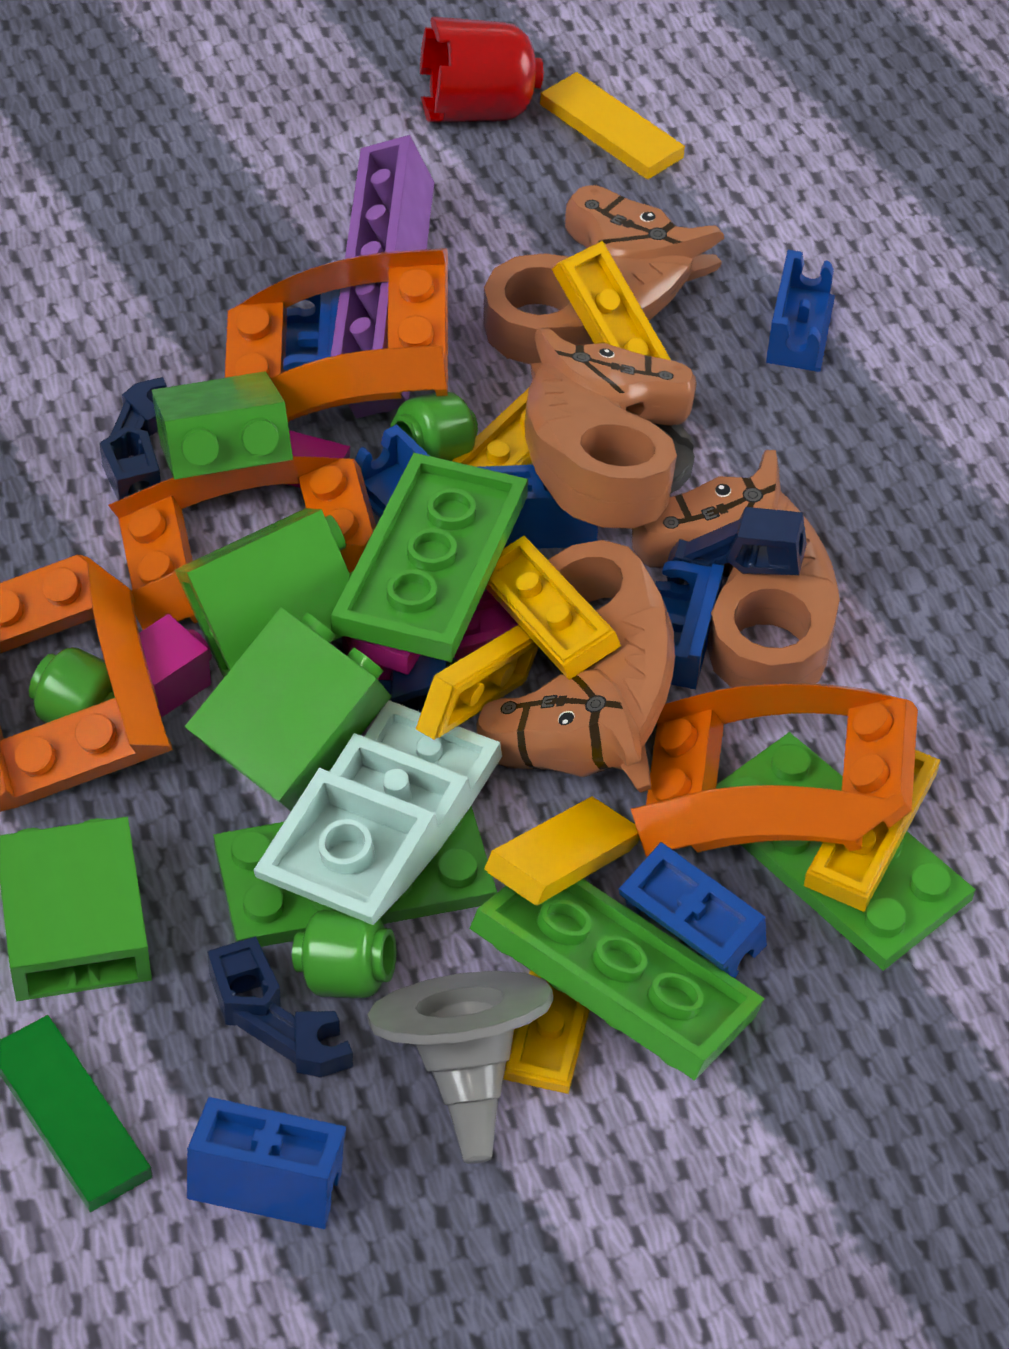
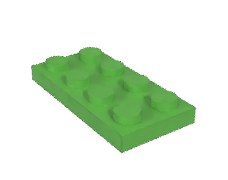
M413 453L331 614V631L334 634L452 662L528 497V479Z
M788 732L720 781L716 789L751 785H783L842 791L843 777L791 732ZM906 832L865 912L803 886L806 872L823 842L767 841L740 844L883 971L971 902L976 890L909 832Z
M472 805L441 849L415 881L380 917L383 924L479 907L497 893L493 876L484 870L488 859ZM284 822L213 834L214 847L235 942L256 936L261 947L294 941L295 935L298 932H305L309 920L317 911L334 910L255 877L254 869Z
M584 879L538 906L505 886L477 909L469 928L493 944L498 951L512 957L546 980L553 988L567 994L604 1019L609 1026L623 1032L656 1054L667 1065L678 1069L694 1081L754 1020L765 999Z

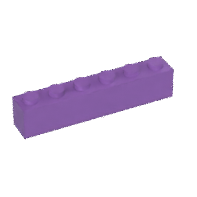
M410 135L361 148L345 258L381 252L427 249L434 180ZM388 282L341 288L331 357L351 352L388 348ZM410 391L402 392V399L366 401L348 405L356 419L382 412H390L398 409L403 402L409 399Z

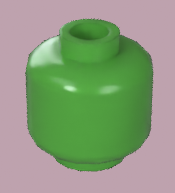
M448 392V396H436V393L412 397L400 405L395 418H393L390 427L397 424L431 457L449 461L472 451L478 433V422L474 412L454 392Z
M76 647L63 649L57 655L51 653L44 657L32 676L28 691L29 697L34 700L36 716L44 723L115 698L105 661Z
M337 910L317 911L309 920L305 932H298L295 935L292 946L293 967L296 972H303L307 987L317 996L341 998L371 997L377 993L382 982H390L393 977L396 964L395 935L391 928H384L380 918L374 925H371Z

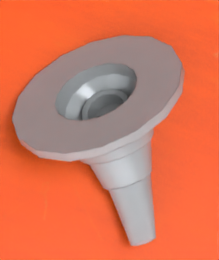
M507 971L468 972L424 980L397 989L376 1001L367 1014L371 1030L374 1035L386 1040L416 1045L426 1070L431 1071L444 1105H448L464 1163L476 1164L491 1160L498 1098L501 1095L506 1061L510 1059L514 1029L525 1026L548 1012L554 1000L552 988L544 979L527 973Z

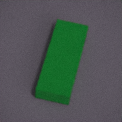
M49 1015L0 1039V1076L89 1212L98 1209L153 1178L150 1164Z

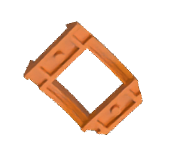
M447 248L381 252L345 258L308 269L260 291L238 306L228 310L225 378L266 371L285 401L288 422L313 412L346 404L402 399V392L435 390L436 396H448ZM388 282V348L345 353L306 363L287 371L283 369V360L286 358L287 307L332 290L363 284Z
M293 456V460L175 480L172 477L109 504L108 506L119 519L132 585L131 591L136 603L133 604L134 612L142 630L167 614H170L178 622L190 617L194 624L198 623L174 571L193 561L182 509L220 495L261 486L300 484L305 507L322 509L325 517L331 515L339 525L346 543V548L340 552L349 573L354 571L376 527L361 468L356 460L352 458Z
M77 554L0 583V653L95 619L101 650L115 696L113 699L5 739L0 726V812L26 805L173 750L160 716L158 699L144 655L133 604L136 603L133 593L126 585L89 557Z
M808 683L739 686L702 693L666 703L657 720L650 772L651 789L647 793L646 805L631 809L646 857L650 855L660 842L672 850L692 846L697 853L726 846L767 841H818L844 844L849 852L862 849V837L875 826L884 821L888 828H890L912 811L917 707L912 701L868 689ZM816 713L848 716L842 791L783 785H751L716 789L724 724L781 714Z

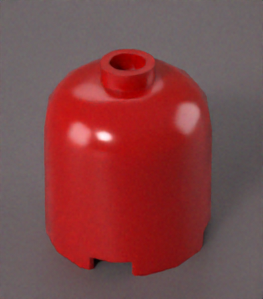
M431 17V28L425 27L420 58V75H430L431 96H421L426 120L428 122L511 120L523 113L532 99L534 89L542 87L544 76L542 58L535 57L533 45L528 35L518 26L506 22Z

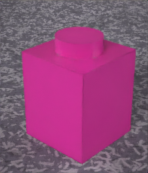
M167 614L139 632L149 673L158 699V709L161 718L211 685L209 663L212 658L211 650L205 639L196 630L185 629L170 614Z

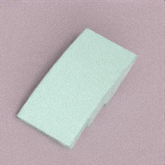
M389 700L381 709L364 737L355 733L352 735L330 771L321 768L317 770L254 869L255 877L374 925L415 881L471 807L502 758L500 742L459 726L440 738L438 737L433 740L416 730L421 712Z

